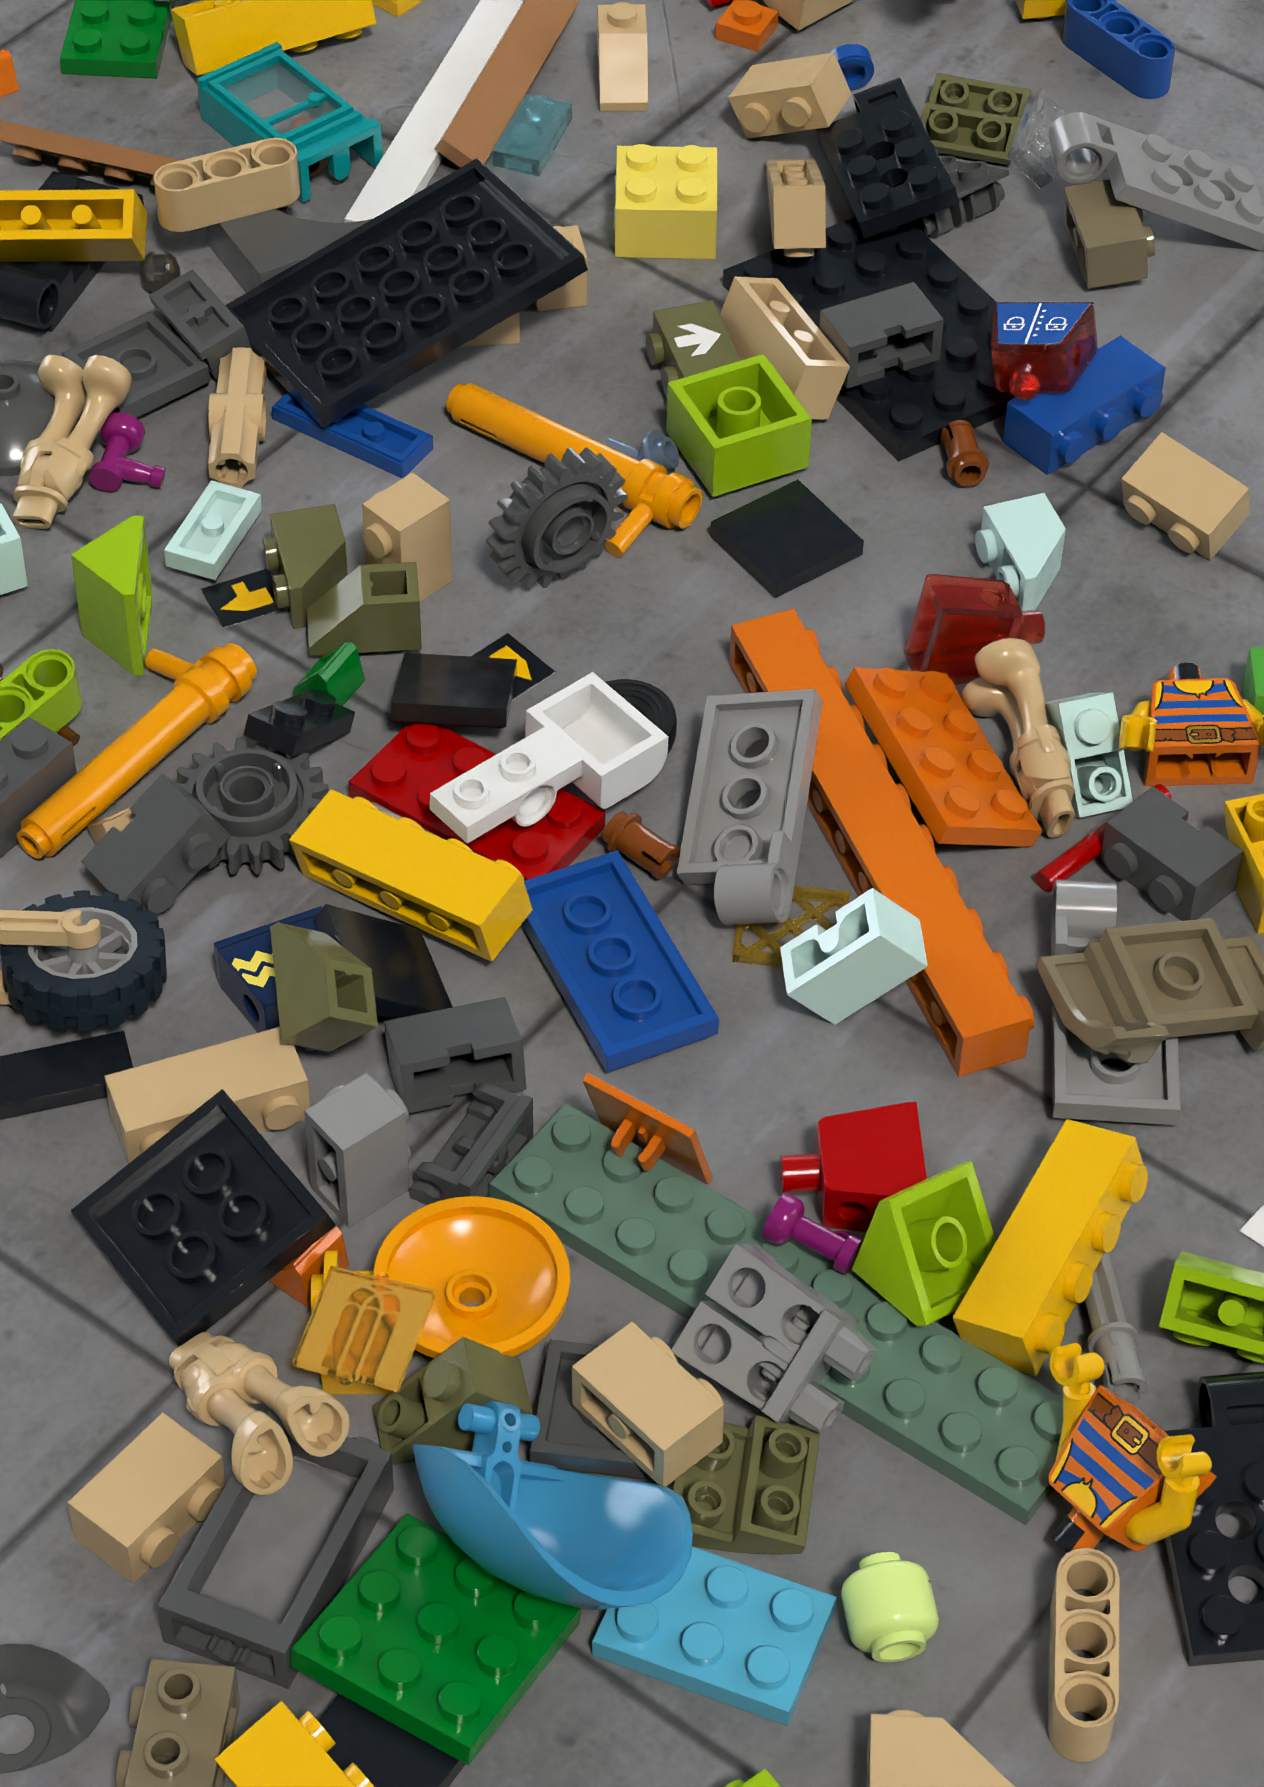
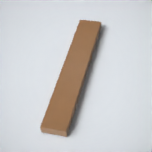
M523 0L434 148L436 151L460 168L476 158L483 164L486 163L580 0Z

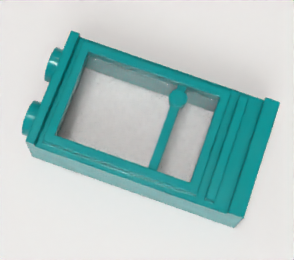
M278 42L197 78L201 119L236 147L269 138H282L296 146L300 183L298 199L302 202L311 199L310 165L328 157L329 173L337 180H342L348 176L351 169L349 147L375 168L383 157L381 123L375 118L367 119L363 116L361 112L353 108L342 97L284 53L281 44Z

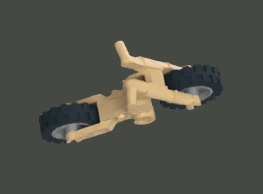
M90 890L73 891L74 896L62 898L61 894L45 898V904L36 906L33 903L23 910H0V951L2 970H0V1005H12L16 1010L22 1008L24 1010V1017L30 1021L38 1023L40 1020L48 1022L49 1028L64 1031L66 1026L78 1027V1031L84 1032L95 1031V1025L107 1024L108 1028L115 1027L124 1023V1017L133 1015L136 1018L148 1010L147 1003L150 1000L156 1002L162 994V983H166L167 980L163 928H159V920L152 911L145 913L143 911V904L131 898L126 902L119 900V894L103 891L102 895L98 896L90 895Z

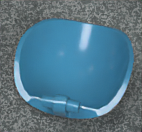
M491 1400L482 1406L466 1403L461 1407L458 1415L459 1427L464 1431L475 1432L472 1452L441 1446L412 1444L424 1496L433 1515L452 1542L488 1574L518 1589L543 1599L588 1610L620 1608L653 1602L670 1592L685 1572L692 1555L693 1532L690 1513L681 1495L668 1487L655 1483L561 1470L553 1465L520 1460L518 1457L519 1441H534L540 1431V1421L535 1415L521 1413L518 1406L514 1404Z

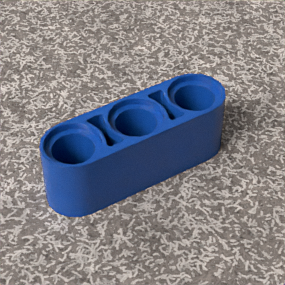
M1066 0L1062 42L1067 48L1130 93L1140 98L1157 99L1168 93L1176 49L1174 42L1169 37L1115 0Z

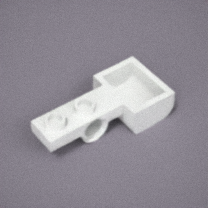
M592 672L527 709L525 738L431 792L430 810L466 843H469L510 818L523 827L537 823L552 808L557 791L571 782L599 807L607 809L646 786L658 775L667 759L669 736Z

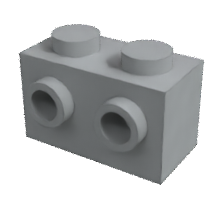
M366 1072L347 1085H339L333 1088L321 1101L304 1110L311 1189L348 1228L410 1189L408 1161L411 1159V1152L407 1145L406 1122L409 1121V1113L404 1102L392 1089L384 1090Z

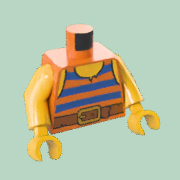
M1180 663L1169 670L1168 680H1158L1152 684L1150 700L1139 702L1130 715L1122 717L1118 749L1126 750L1127 748L1132 751L1145 749V787L1155 786L1156 784H1162L1163 786L1253 784L1260 747H1264V714L1248 700L1242 699L1235 682L1228 678L1202 679L1201 669L1193 663Z
M1077 1342L1059 1346L1051 1353L1050 1369L1055 1380L1064 1386L1063 1424L1056 1461L1048 1474L1049 1484L1074 1507L1051 1538L1069 1553L1079 1548L1094 1549L1106 1534L1108 1537L1137 1552L1145 1549L1150 1544L1187 1529L1192 1521L1196 1499L1217 1477L1210 1471L1212 1461L1208 1454L1205 1452L1191 1453L1195 1442L1192 1434L1169 1436L1135 1405L1102 1385L1096 1389V1386L1090 1383V1381L1098 1379L1104 1372V1360L1100 1355L1095 1352L1081 1355L1082 1349Z

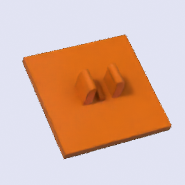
M588 1072L586 1073L582 1081L600 1123L616 1132L612 1138L611 1145L617 1157H622L630 1142H633L644 1149L638 1156L644 1171L651 1170L660 1158L707 1185L710 1183L713 1176L695 1129Z

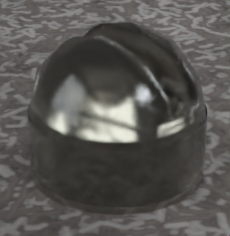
M154 251L149 252L145 256V261H142L140 264L141 287L147 293L152 294L180 277L181 271L176 257L167 251H164V254L156 255ZM163 272L161 275H154L155 273Z

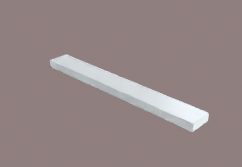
M480 0L344 218V222L373 219L426 188L445 157L434 148L522 4V0Z

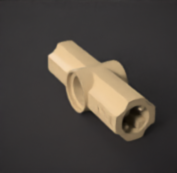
M232 348L231 353L220 358L216 393H211L209 397L208 421L211 440L208 458L209 478L237 488H243L247 481L255 479L259 442H264L266 436V399L264 394L265 379L267 378L266 366L263 358L256 355L251 348Z

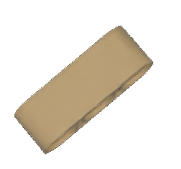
M269 138L161 166L154 174L159 224L169 231L185 232L292 204L300 195L296 146L286 139Z
M1092 1548L1075 1549L1065 1554L1060 1560L1050 1605L1048 1735L1050 1743L1057 1753L1067 1760L1079 1763L1091 1762L1101 1757L1109 1748L1119 1704L1120 1577L1118 1568L1113 1560L1103 1552ZM1073 1590H1087L1096 1596L1086 1597L1077 1594ZM1084 1650L1092 1653L1096 1657L1083 1658L1077 1656L1071 1651ZM1084 1712L1090 1714L1096 1720L1081 1721L1070 1713Z

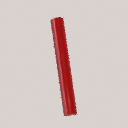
M1162 784L1153 786L1172 799L1169 790ZM1106 822L1035 874V880L1043 891L1051 892L1055 879H1069L1101 855Z

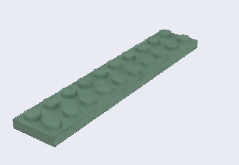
M567 1103L557 1111L489 1183L490 1198L505 1200L529 1210L547 1223L563 1244L688 1320L693 1315L700 1301H714L705 1293L735 1244H757L777 1259L776 1263L795 1277L826 1296L840 1309H844L858 1318L859 1322L854 1329L860 1332L878 1350L868 1370L859 1380H851L831 1366L820 1383L823 1388L845 1402L842 1414L1024 1525L1030 1521L1054 1488L1049 1484L1048 1474L1056 1461L1063 1424L1062 1396L988 1352L961 1340L959 1335L935 1321L927 1326L917 1327L861 1277L851 1271H848L846 1275L833 1269L834 1261L792 1239L787 1244L781 1246L774 1245L763 1239L761 1235L766 1221L660 1158L651 1170L644 1171L638 1160L639 1154L644 1149L633 1142H630L622 1157H617L611 1145L612 1138L616 1132Z

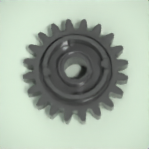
M586 447L579 455L572 448H567L561 461L551 453L547 455L545 466L539 469L530 465L528 467V476L522 482L513 481L510 484L513 492L509 499L505 498L497 502V505L503 510V515L489 520L488 524L496 531L486 539V543L493 549L489 555L490 558L514 584L520 581L528 589L536 581L543 588H547L555 574L561 580L568 578L569 570L576 567L583 571L586 568L587 559L593 554L600 555L603 552L601 545L605 538L615 536L616 532L610 527L611 522L624 517L625 513L617 506L628 498V495L621 489V486L625 483L624 478L601 453L595 455Z
M242 737L236 738L235 749L232 751H227L218 742L213 743V758L209 759L202 754L194 753L192 755L193 769L179 767L176 770L178 780L176 784L192 794L231 835L218 850L213 861L206 867L211 869L218 865L221 860L225 859L228 860L230 874H236L243 862H249L253 872L261 874L263 861L270 859L280 869L284 868V853L290 852L295 855L289 839L329 792L328 784L323 783L322 768H310L309 754L306 752L291 758V756L277 750L269 751L268 746L257 742L255 748H247L246 742Z

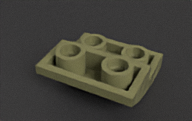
M936 73L929 101L924 104L921 120L937 152L1010 165L1031 103V89Z
M756 1415L750 1428L723 1422V1443L676 1478L668 1487L683 1497L689 1510L693 1532L692 1546L748 1554H802L806 1547L820 1433L784 1422L777 1423L773 1419Z

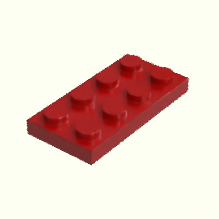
M408 723L348 781L350 798L362 797L371 803L375 802L402 817L412 819L422 828L445 840L453 838L463 842L478 855L494 862L496 860H504L516 867L523 875L524 880L568 867L605 828V811L563 789H559L552 808L537 823L523 827L510 818L473 841L466 843L430 810V793L496 754L438 724Z

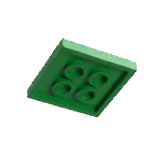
M407 1513L291 1648L290 1666L469 1766L578 1627L582 1608L534 1596L488 1574L454 1544L447 1534Z

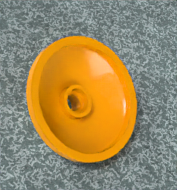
M481 1196L454 1197L431 1203L416 1210L390 1231L375 1259L373 1285L433 1299L414 1350L435 1359L459 1339L465 1337L498 1350L501 1354L514 1357L538 1344L553 1330L561 1319L569 1299L570 1265L565 1248L558 1236L547 1223L529 1210L496 1198ZM374 1288V1291L379 1296L383 1294H392L387 1290L381 1288ZM391 1297L382 1298L385 1306L384 1315L393 1314L400 1318L401 1306L399 1300ZM376 1300L377 1308L381 1312L380 1303ZM467 1303L480 1304L479 1306L473 1307L465 1306V1304ZM392 1316L384 1317L383 1320L394 1333L397 1319Z

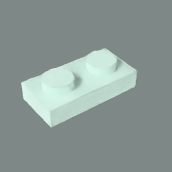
M211 480L164 549L165 565L216 580L262 511L261 494Z

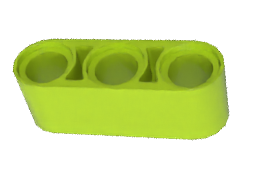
M56 649L39 651L0 681V741L28 717L57 733L80 712L83 700L74 660L69 654Z

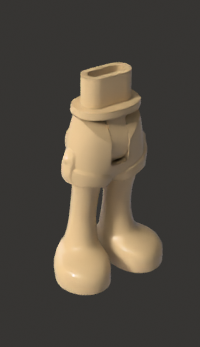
M47 355L43 358L38 370V377L45 390L55 397L54 409L45 430L39 438L31 440L27 444L21 458L18 486L13 492V498L17 502V506L12 516V521L16 525L23 528H50L55 514L66 509L68 506L67 500L80 488L84 474L90 469L94 459L90 448L108 416L125 400L132 384V377L128 369L112 358L101 355L90 356L84 370L63 356Z
M1007 638L994 641L984 646L974 658L975 664L981 677L967 684L962 690L961 696L965 706H967L972 714L981 717L1002 715L1012 735L1014 748L1010 756L1011 775L1017 783L1021 796L1026 800L1030 812H1032L1037 821H1042L1048 837H1060L1068 832L1075 817L1071 804L1074 795V785L1070 774L1071 760L1069 754L1061 744L1057 728L1048 723L1040 678V663L1032 646L1025 640Z
M202 1332L175 1349L169 1357V1365L174 1370V1379L187 1396V1410L199 1422L210 1426L225 1425L234 1433L231 1451L232 1470L235 1479L252 1493L261 1496L273 1494L280 1490L291 1476L293 1456L290 1444L282 1428L270 1416L262 1411L254 1410L249 1405L264 1403L281 1419L290 1437L307 1453L313 1456L324 1457L333 1454L342 1446L348 1436L350 1426L349 1414L332 1394L314 1387H294L282 1382L277 1378V1366L271 1357L261 1352H254L244 1344L235 1343L229 1337L223 1335L214 1337L208 1332Z

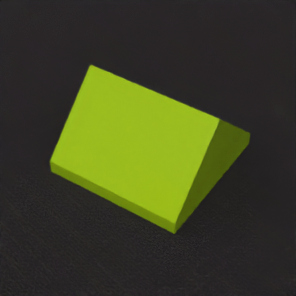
M131 516L72 553L71 559L82 636L132 675H145V658L148 648L153 590L144 516Z
M972 1161L959 1163L879 1201L852 1267V1271L917 1327L927 1326L958 1309L996 1242Z

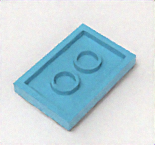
M692 1546V1555L685 1572L670 1592L651 1603L609 1608L606 1610L592 1641V1656L788 1726L835 1614L837 1597Z

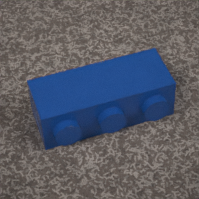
M1120 335L1008 401L1003 443L1043 473L1049 475L1063 465L1075 462L1083 453L1103 441L1113 439L1121 430L1141 418L1151 416L1160 407L1163 399L1162 389L1166 367Z

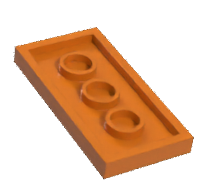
M853 668L845 682V686L938 844L1032 847L1042 832L1040 825L1032 812H1030L1026 800L1021 796L1003 767L1002 761L995 754L984 736L977 720L972 716L967 706H965L964 701L955 688V684L948 677L947 673L894 670L891 668Z

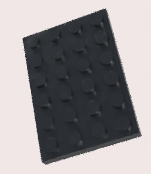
M476 158L225 306L244 326L252 351L263 358L266 369L324 428L374 397L388 391L421 369L433 364L468 341L477 338L480 334L510 316L519 313L525 307L557 288L564 286L567 282L588 271L583 253Z
M853 217L826 228V248H814L813 256L787 257L784 256L783 249H774L723 270V286L728 291L734 277L778 278L818 328L820 326V311L912 282L918 286L944 319L940 360L902 371L898 365L886 368L883 378L851 388H846L843 384L836 399L898 462L942 443L940 434L944 427L949 430L952 439L953 435L948 425L952 421L965 420L973 428H977L1006 415L1008 401L1066 368L1042 344L999 343L997 302L912 222L863 239Z

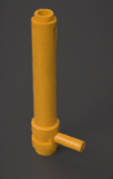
M474 383L457 384L448 395L446 409L451 413L452 419L455 422L544 464L547 455L551 453L561 461L567 448H572L578 455L585 447L589 448L595 455L601 453L624 478L625 483L621 486V489L628 495V498L622 503L626 509L631 510L615 530V536L608 538L604 544L607 551L615 557H621L651 521L666 528L677 526L684 529L692 524L700 511L703 494L699 488L694 486V482L677 472L669 475L664 466L650 459L639 461Z
M226 643L223 647H213L193 664L157 648L150 650L145 658V666L151 671L175 680L174 689L21 821V830L17 833V839L26 853L36 859H41L44 855L52 857L203 723H213L229 709L230 702H237L252 688V680L257 676L256 665L249 654L236 644Z

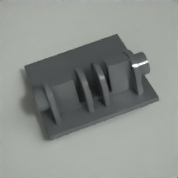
M954 156L940 157L956 188L960 204L915 220V226L926 236L935 238L954 227L964 224L965 221H971L998 208L1000 201L1005 197V192L997 180L1010 175L1009 170L989 167L984 161L966 163L957 161Z

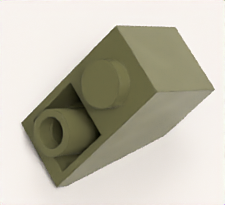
M335 504L270 514L272 537L262 538L267 570L277 569L278 575L272 576L277 608H288L293 629L304 628L308 624L307 608L348 575L346 541Z
M417 562L359 565L307 608L309 656L325 655L341 644L349 643L350 641L357 647L358 653L422 649Z
M280 922L270 926L281 1042L330 1052L378 1027L372 969L326 933Z
M462 1337L403 1382L399 1389H394L373 1406L380 1444L383 1450L392 1453V1465L415 1461L412 1444L472 1451L475 1432L464 1431L458 1424L459 1411L466 1403L482 1406L487 1401H498L518 1406L521 1413L532 1415L533 1412L520 1359L501 1354L498 1350Z

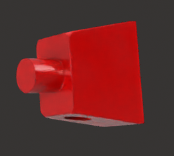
M905 1102L823 1117L817 1122L814 1154L780 1156L782 1193L818 1192L821 1223L831 1229L867 1232L879 1201L927 1179L917 1102Z

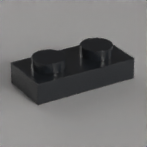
M308 689L303 691V693L283 701L274 702L270 706L248 714L243 735L293 757L350 733L355 711L337 704L336 698L327 692Z

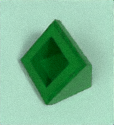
M352 641L349 643L345 642L322 656L294 686L292 694L295 696L308 689L320 690L333 695L336 698V703L343 706L365 682L357 647Z

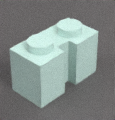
M871 888L835 912L837 924L825 930L816 924L780 947L787 995L834 1025L928 967L920 919L874 888Z

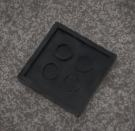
M223 1089L71 1209L179 1347L196 1335L207 1331L336 1226L327 1212Z

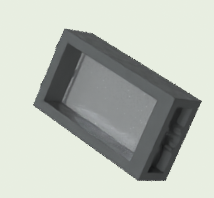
M268 1408L266 1414L282 1428L291 1447L293 1469L288 1482L277 1492L260 1496L247 1490L235 1479L232 1472L159 1602L158 1612L163 1642L226 1666L236 1667L239 1671L289 1689L298 1673V1670L290 1666L291 1648L344 1586L394 1491L391 1452L383 1450L377 1443L364 1437H347L342 1446L333 1454L324 1457L310 1455L290 1437L281 1419Z

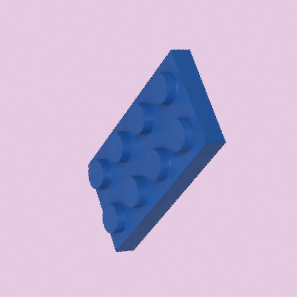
M618 850L525 880V887L533 910L522 925L606 1073L718 1034L719 1017Z

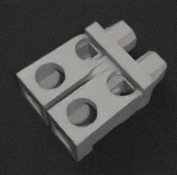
M736 1243L705 1293L714 1301H700L671 1350L676 1356L757 1408L762 1409L764 1414L777 1423L795 1421L818 1433L828 1432L842 1412L845 1402L820 1385L823 1378L832 1366L849 1379L859 1380L868 1370L878 1350L860 1332L854 1329L859 1322L858 1318L846 1310L840 1309L826 1296L795 1277L776 1263L777 1259L757 1244Z

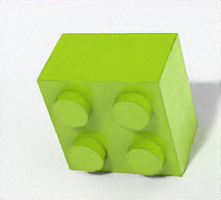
M764 354L668 382L666 431L712 497L809 467L812 418Z

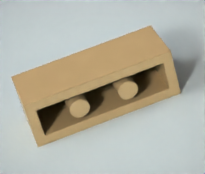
M734 277L720 316L741 359L744 360L764 354L812 419L828 420L850 366L778 278Z
M280 1027L104 1076L110 1115L128 1164L221 1089L226 1092L259 1133L283 1130L293 1126L295 1123L305 1121L304 1110L310 1107L307 1076L294 1045L281 1042Z

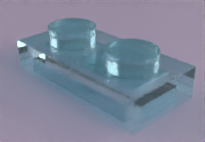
M526 93L493 149V166L539 177L572 121V103L554 100L547 96H536Z

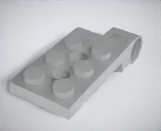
M1084 112L1064 114L1051 125L1048 138L1057 171L1063 180L1073 184L1088 183L1099 177L1107 169L1116 200L1259 251H1264V205L1256 179L1245 167L1237 164L1231 166L1211 159L1202 151L1196 149L1189 151L1169 144L1158 135L1149 134L1147 136Z
M816 689L710 695L706 698L677 875L685 885L714 884L716 911L720 921L725 925L783 923L790 914L823 700ZM761 739L769 740V744L763 753L752 758L744 757L745 751L755 741ZM761 790L759 799L752 806L745 809L736 808L737 801L748 791Z
M1055 879L1051 906V956L1083 953L1088 942L1100 940L1105 928L1116 927V883ZM1051 1000L1053 1118L1178 1125L1181 1111L1178 1037L1163 1040L1148 1063H1130L1112 1053L1106 1055L1090 1048L1064 1026ZM1115 1058L1126 1062L1130 1069L1123 1072H1114L1104 1068L1100 1062L1105 1059Z

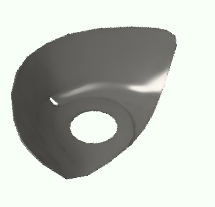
M8 1643L0 1645V1685L3 1683L7 1691L4 1695L0 1688V1718L18 1714L30 1720L35 1729L34 1738L25 1750L16 1754L0 1752V1774L21 1771L49 1762L68 1753L88 1738L109 1709L110 1698L103 1684L85 1668L58 1652L32 1644Z

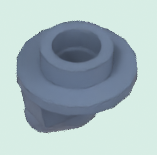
M653 429L645 433L640 450L612 437H609L605 445L639 461L650 459L664 466L669 475L675 473V467L679 464V454L674 441L670 437L665 436L660 430Z

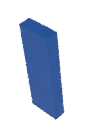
M289 392L272 406L274 421L400 478L407 476L433 450V435L364 404L324 428Z

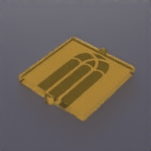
M331 1266L294 1355L293 1366L337 1377L342 1385H349L354 1381L399 1392L434 1302L435 1291L390 1280L389 1275L385 1272L373 1276Z

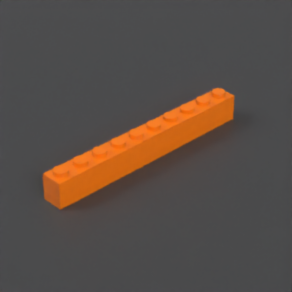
M794 609L731 625L729 665L745 693L816 689L823 700L807 806L857 896L859 897L871 888H874L920 919L928 967L905 982L958 1077L1025 1058L1029 1031L1033 1030L1035 1025L1032 1007L1024 995H1017L1009 981L1007 965L999 951L992 952L984 938L982 922L977 911L974 908H967L959 895L958 882L953 870L948 865L943 866L937 857L930 830L925 824L919 825L911 812V804L905 787L901 783L895 784L888 772L886 757L881 746L877 743H871L865 732L864 721L859 708L855 704L849 705L842 693V684L837 670L833 666L827 667L820 655L819 642L815 632L811 628L805 629Z

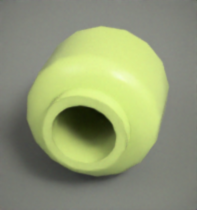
M881 1552L865 1557L859 1562L860 1569L852 1573L844 1581L841 1590L843 1608L852 1643L861 1651L871 1653L872 1658L879 1662L903 1661L921 1654L926 1650V1641L936 1633L939 1624L928 1573L917 1563L900 1560L899 1554L895 1552Z

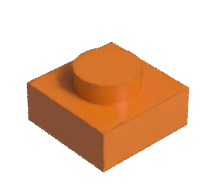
M734 0L716 22L715 39L758 52L778 27L779 11L750 0Z

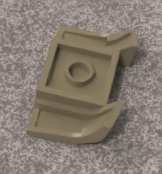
M1213 918L1105 928L1100 940L1088 942L1083 953L1043 956L1036 962L1037 969L1064 1026L1090 1048L1106 1055L1112 1053L1130 1063H1148L1161 1042L1166 1038L1236 1030L1241 1032L1245 1040L1255 1051L1264 1049V958L1251 936L1223 939Z

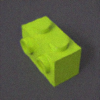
M1181 1251L1174 1264L1159 1327L1172 1330L1173 1336L1181 1341L1200 1346H1210L1212 1342L1238 1348L1237 1354L1244 1358L1264 1363V1273Z

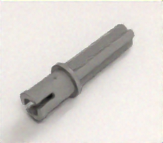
M1105 1252L1093 1273L1092 1286L1085 1299L1092 1327V1333L1088 1337L1087 1345L1090 1352L1097 1353L1104 1360L1105 1369L1102 1374L1104 1387L1126 1401L1133 1402L1140 1398L1139 1392L1145 1394L1148 1388L1137 1354L1140 1336L1137 1328L1127 1322L1109 1253Z

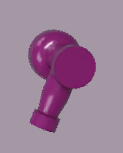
M121 412L112 413L101 428V439L106 448L101 461L93 465L89 475L92 485L101 491L113 492L118 490L122 480L150 483V486L160 489L163 485L166 472L165 467L157 465L151 467L140 461L125 458L126 454L133 453L140 448L145 436L143 424L134 416Z
M784 1192L773 1207L761 1237L779 1246L787 1244L792 1239L834 1261L833 1269L846 1275L857 1258L863 1240L847 1231L833 1232L806 1218L802 1201Z

